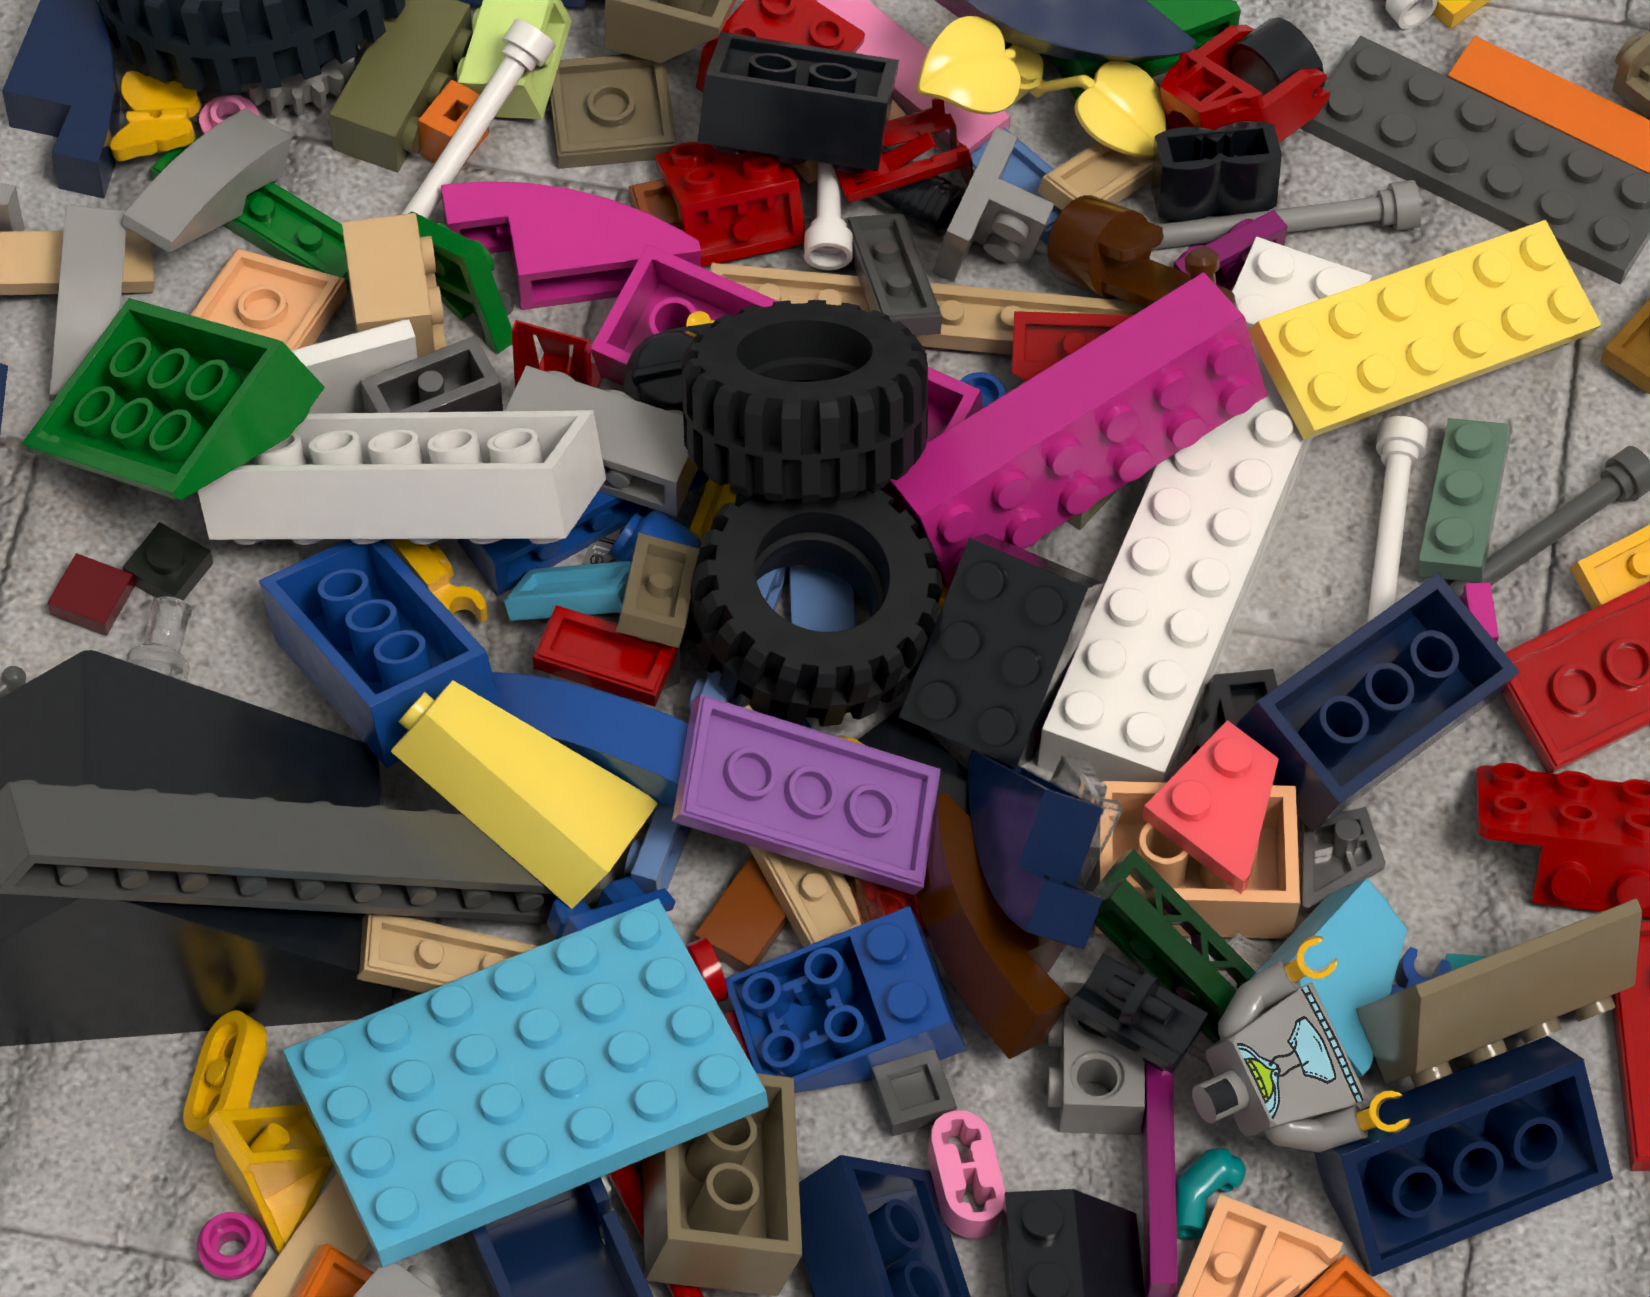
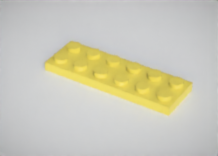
M1543 220L1259 320L1248 331L1303 440H1307L1591 335L1602 324L1547 221Z

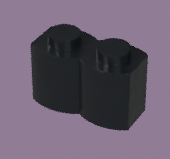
M1242 121L1224 125L1216 130L1202 127H1180L1157 134L1154 139L1151 189L1158 217L1173 221H1190L1208 217L1216 212L1237 215L1268 211L1276 207L1282 153L1274 125L1258 121Z

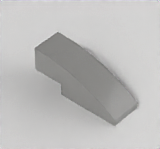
M244 108L213 127L177 156L126 210L121 224L169 253L241 216L248 194L282 177L293 136Z
M66 205L49 401L55 399L120 311L127 228L121 224L123 214L126 212L124 210Z

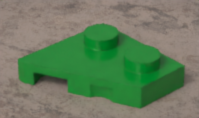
M416 213L419 236H432L436 264L435 277L436 284L440 288L441 300L461 321L474 313L480 319L483 327L485 344L493 352L499 354L512 345V327L492 274L495 264L491 254L478 240H470L450 230L443 223H435Z

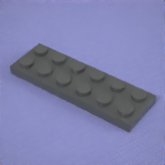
M1361 35L1323 88L1329 92V99L1318 115L1303 125L1302 130L1406 181L1414 180L1417 186L1511 232L1546 220L1566 259L1620 285L1650 239V174Z

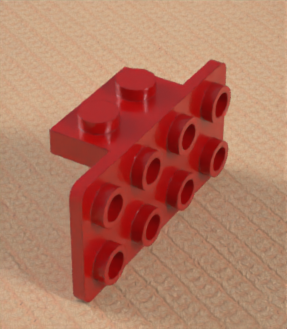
M1499 763L1494 766L1483 765L1477 768L1475 794L1478 835L1489 840L1540 846L1532 885V903L1603 912L1637 898L1642 909V917L1650 918L1649 781L1630 779L1622 783L1599 780L1578 771H1564L1559 774L1529 771L1527 768L1514 763Z

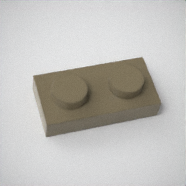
M638 533L631 557L616 632L635 636L647 642H658L679 648L685 630L692 594L690 593L691 579L700 549Z

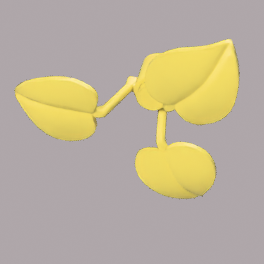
M965 16L950 23L936 37L925 56L917 82V93L942 99L969 112L985 115L997 114L1004 111L1007 107L1014 105L1029 92L1036 98H1040L1047 92L1079 87L1085 89V91L1075 102V115L1084 130L1102 145L1126 155L1139 158H1153L1155 136L1166 131L1165 112L1158 86L1147 72L1129 62L1109 61L1104 63L1096 71L1094 80L1087 75H1078L1044 81L1042 79L1043 60L1039 53L1014 44L1005 49L1003 35L996 24L978 16Z

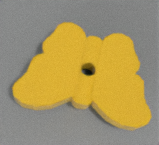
M134 70L126 72L121 80V92L128 110L126 113L128 124L117 132L111 140L110 149L116 161H126L135 157L163 153L192 144L196 137L190 118L194 117L201 108L197 91L185 89L183 84L176 81H170L165 84Z

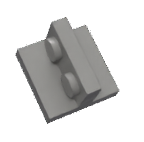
M995 127L947 229L932 272L954 282L973 241L984 245V250L995 259L1006 263L1019 261L1029 265L1055 204L1002 180L1018 136Z

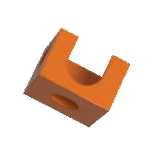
M452 79L418 120L422 157L436 163L480 96L479 93ZM489 127L486 129V131L482 135L481 139L479 140V142L477 143L469 157L473 154V152L489 134Z

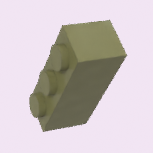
M405 0L406 6L397 19L384 18L386 32L374 43L369 44L329 113L333 150L397 173L400 171L409 153L416 154L420 150L418 120L450 80H453L452 77L458 68V64L462 57H466L473 31L471 9L467 3L458 0Z

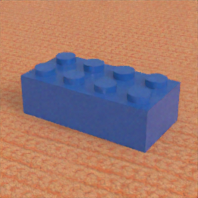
M348 539L259 580L276 642L385 767L401 761L391 752L393 747L407 732V729L398 721L424 692L435 700L449 683L454 680L500 707L487 651L383 539L371 544H355L351 539Z

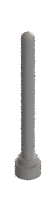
M1414 180L1389 183L1387 189L1377 191V197L1275 210L1288 226L1287 232L1380 221L1381 226L1392 225L1394 231L1419 228L1421 225L1420 197ZM1272 210L1158 224V226L1163 227L1164 238L1161 244L1153 249L1213 242L1226 235L1240 221L1245 219L1255 220Z

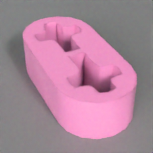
M954 1110L944 1113L935 1121L927 1145V1158L941 1216L946 1226L965 1238L987 1236L999 1224L1005 1194L991 1132L987 1124L978 1115L971 1112ZM958 1136L962 1145L970 1146L966 1163H961L956 1145L948 1144L949 1137ZM966 1185H971L977 1204H985L983 1212H973L970 1203L962 1202Z

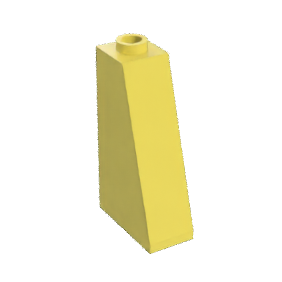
M454 680L449 683L435 700L424 692L398 721L407 729V732L393 747L391 752L571 909L609 873L658 805L648 794Z

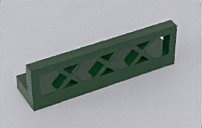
M1134 849L1123 852L1092 892L1102 898L1094 925L1143 974L1146 971H1151L1161 977V987L1207 1012V1022L1201 1032L1214 1044L1220 1040L1218 1022L1236 992V989L1218 971H1226L1236 981L1237 989L1243 983L1250 980L1256 972ZM1129 875L1145 890L1146 899L1126 880ZM1163 909H1164L1169 915H1163ZM1172 925H1180L1191 936L1192 945ZM1209 955H1210L1215 961H1209Z

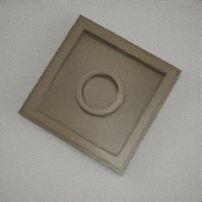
M629 54L560 60L550 93L559 169L656 160L655 156L657 154L669 152L677 145L665 62L658 63Z

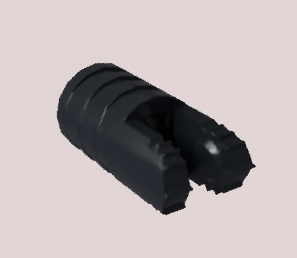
M885 147L883 150V154L891 151L892 149L889 150L887 147ZM936 175L869 197L896 213L904 214L906 219L914 221L922 228L928 229L931 233L941 237L946 234L966 190Z

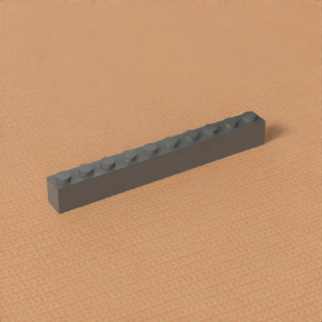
M34 780L8 782L0 790V894L547 924L553 902L558 898L467 817L461 814L443 813L436 809L422 812L392 810L381 805L367 808L337 806L326 801L310 804L276 801L270 797L240 799L219 797L213 793L185 795L160 793L156 789H141L137 791L102 789L93 784H84L76 787L39 784ZM600 882L583 898L587 904L602 890Z

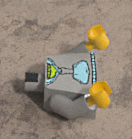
M1311 936L1306 938L1299 945L1297 958L1289 963L1283 959L1243 983L1236 990L1218 1022L1220 1040L1206 1050V1059L1215 1077L1195 1085L1192 1089L1195 1108L1204 1121L1215 1123L1233 1114L1241 1133L1246 1137L1265 1133L1275 1146L1314 1153L1364 1139L1368 1136V1130L1376 1127L1384 1132L1398 1133L1404 1130L1410 1123L1411 1119L1408 1118L1396 1124L1387 1125L1379 1118L1378 1111L1381 1104L1389 1099L1403 1097L1399 1092L1391 1090L1377 1094L1371 1101L1370 1108L1361 1110L1357 1106L1367 1101L1368 1098L1313 983L1310 982L1301 987L1300 980L1308 976L1312 979H1322L1329 976L1336 968L1337 958L1321 969L1309 967L1304 960L1305 951L1309 947L1324 940V937Z

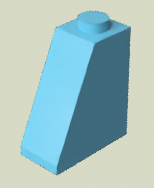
M1365 878L1328 894L1251 978L1282 959L1289 963L1297 958L1299 945L1306 938L1311 936L1324 937V940L1309 947L1305 951L1304 960L1309 967L1321 969L1337 958L1338 963L1335 970L1329 976L1322 979H1312L1306 976L1300 980V984L1302 987L1310 982L1313 983L1349 1061L1359 1078L1370 1069L1374 1053L1356 1009L1390 995L1408 929L1393 911L1388 900L1378 892L1368 878Z

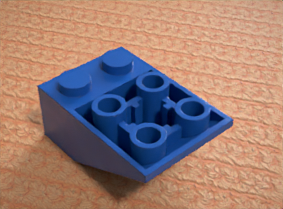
M910 906L725 978L728 993L755 1072L794 1078L795 1093L871 1080V1067L933 1049H936L939 1060L967 1050L927 937Z

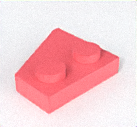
M1227 720L1144 805L1142 819L1242 894L1248 886L1279 758Z

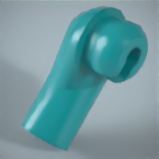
M1226 1148L1206 1150L1177 1176V1238L1184 1240L1202 1238L1206 1226L1207 1199L1218 1189L1230 1192L1234 1187L1238 1188L1243 1183L1246 1174L1245 1164L1241 1158L1232 1155L1230 1150Z

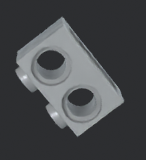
M1064 982L1063 991L1072 1000L1085 983ZM1067 1005L1047 1036V1046L1060 1047L1059 1067H1048L1047 1107L1059 1108V1132L1140 1135L1145 1109V1061H1143V1057L1109 1037L1103 1038L1100 1035L1086 1032L1080 1026L1084 1023L1067 1013ZM1088 1082H1097L1106 1086L1110 1092L1102 1096H1094L1083 1091L1080 1086Z

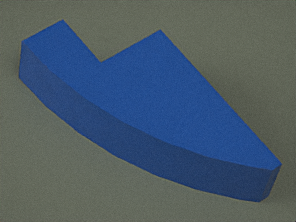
M492 672L501 709L648 794L658 805H675L689 723L632 700L593 688L544 677Z

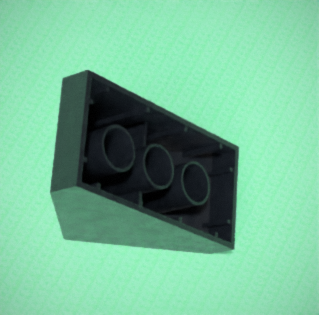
M82 651L0 698V790L8 782L34 780L39 784L76 787L84 784H93L102 789L130 791L156 789L160 793L197 795L213 793L219 797L240 799L270 797L282 802L311 804L326 801L337 806L365 808L376 805L383 806L379 759L364 742L98 651ZM0 894V1047L209 1031L220 1017L234 1010L245 1013L264 1025V1027L358 1020L393 1006V987L357 979L360 968L362 920L365 916L362 913Z

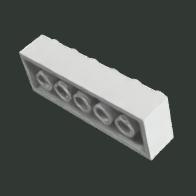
M593 410L308 414L306 419L296 427L289 438L199 489L198 494L209 540L234 539L237 544L241 545L255 544L266 539H292L294 543L301 545L317 543L324 539H351L355 544H371L382 539H410L415 544H430L441 539H469L475 544H489L501 539H529L536 544H548L568 536L605 482L606 474Z

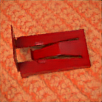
M934 98L932 99L931 108L888 122L884 147L908 143L883 154L878 171L867 170L859 174H850L834 169L849 203L956 169L960 170L968 187L973 176L972 156L967 146H959L956 124L951 113H945L944 100ZM949 129L950 151L905 165L933 147L940 151L932 134Z
M515 320L512 327L515 388L526 365L545 372L559 371L567 374L576 382L595 388L599 387L603 377L600 376L596 364L591 362L590 340ZM533 335L537 336L544 352L540 364ZM570 345H573L572 357H570Z

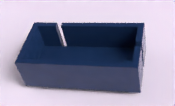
M601 1177L463 1234L489 1297H654L615 1210L611 1211L610 1197Z

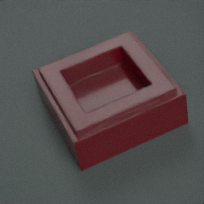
M76 553L47 603L49 613L55 617L107 636L135 587L134 576L129 572Z

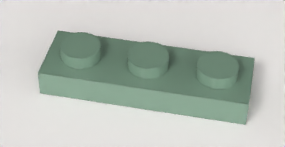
M1448 418L1419 556L1420 577L1431 578L1439 573L1443 579L1482 583L1510 444V424Z

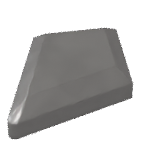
M1366 807L1340 812L1314 832H1311L1306 824L1303 823L1301 912L1303 914L1311 913L1328 894L1365 878H1370L1384 870L1386 861Z

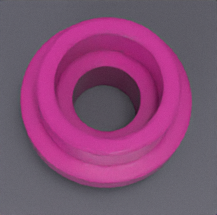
M225 1212L213 1217L201 1229L197 1239V1253L200 1263L208 1273L224 1280H236L250 1275L260 1266L266 1253V1240L261 1226L248 1215L237 1212ZM238 1241L244 1245L243 1251L238 1255L224 1256L220 1253L221 1247L227 1242Z

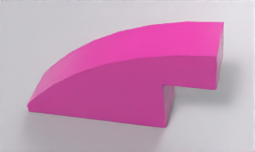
M483 181L441 185L444 224L450 230L470 240H478L487 248L490 254L511 252L521 310L618 297L647 244L701 267V248L697 239L647 212L609 198L569 188L522 182Z

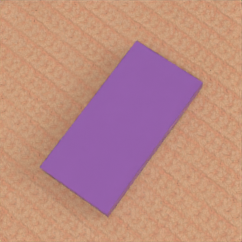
M700 694L692 702L672 822L915 895L924 888L932 820L941 769Z

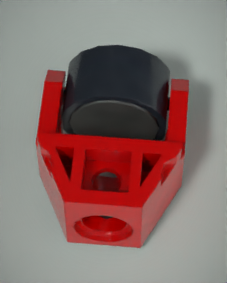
M1280 17L1270 18L1256 29L1246 24L1229 26L1197 50L1192 48L1190 52L1180 54L1178 63L1169 69L1160 85L1167 130L1180 127H1202L1216 130L1224 125L1235 122L1258 121L1274 125L1279 143L1316 117L1330 97L1329 92L1323 89L1327 75L1324 73L1323 64L1314 46L1301 30L1291 22Z

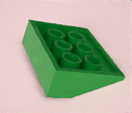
M128 298L21 444L29 452L180 501L289 438L296 427L306 419L311 406L325 387L283 341Z

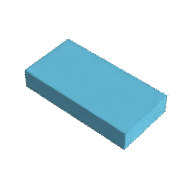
M631 561L529 569L504 601L510 621L551 618L556 605L587 615L620 613Z

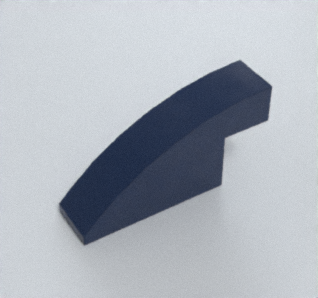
M40 0L2 90L9 126L58 137L51 153L58 188L105 199L116 162L110 149V143L112 138L120 131V96L108 28L98 0Z
M934 0L958 18L978 16L992 21L1000 29L1004 41L1036 53L1073 61L1107 63L1109 61H1154L1190 52L1197 43L1147 0Z
M972 751L968 761L970 819L975 848L982 872L995 900L1008 918L1025 932L1085 950L1102 898L1077 885V881L1103 808L1023 767L1015 768L992 757Z

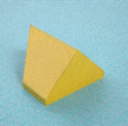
M306 1104L215 1111L208 1119L216 1160L256 1222L261 1226L277 1254L280 1255L314 1206L333 1166L330 1155Z

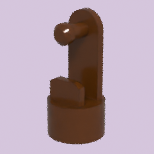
M1093 195L1080 196L1071 201L1062 210L1051 230L1047 250L1049 267L1053 275L1060 281L1106 299L1121 298L1144 308L1203 272L1216 285L1215 272L1220 267L1219 255L1207 247L1195 248L1185 256V269L1190 274L1150 260L1151 250L1159 246L1164 238L1163 227L1148 222L1139 212ZM1216 285L1225 294V296L1236 306L1235 295L1233 294V292L1224 287Z

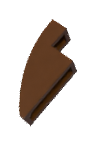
M947 792L936 798L924 888L916 893L924 925L936 955L954 988L980 1026L1008 1059H1011L1042 1044L1071 1001V998L1047 974L1067 944L1025 932L1008 918L995 900L983 875L975 848L970 816Z

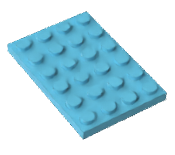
M659 898L586 927L579 932L576 931L283 1050L290 1073L382 1268L769 1107L763 1084Z

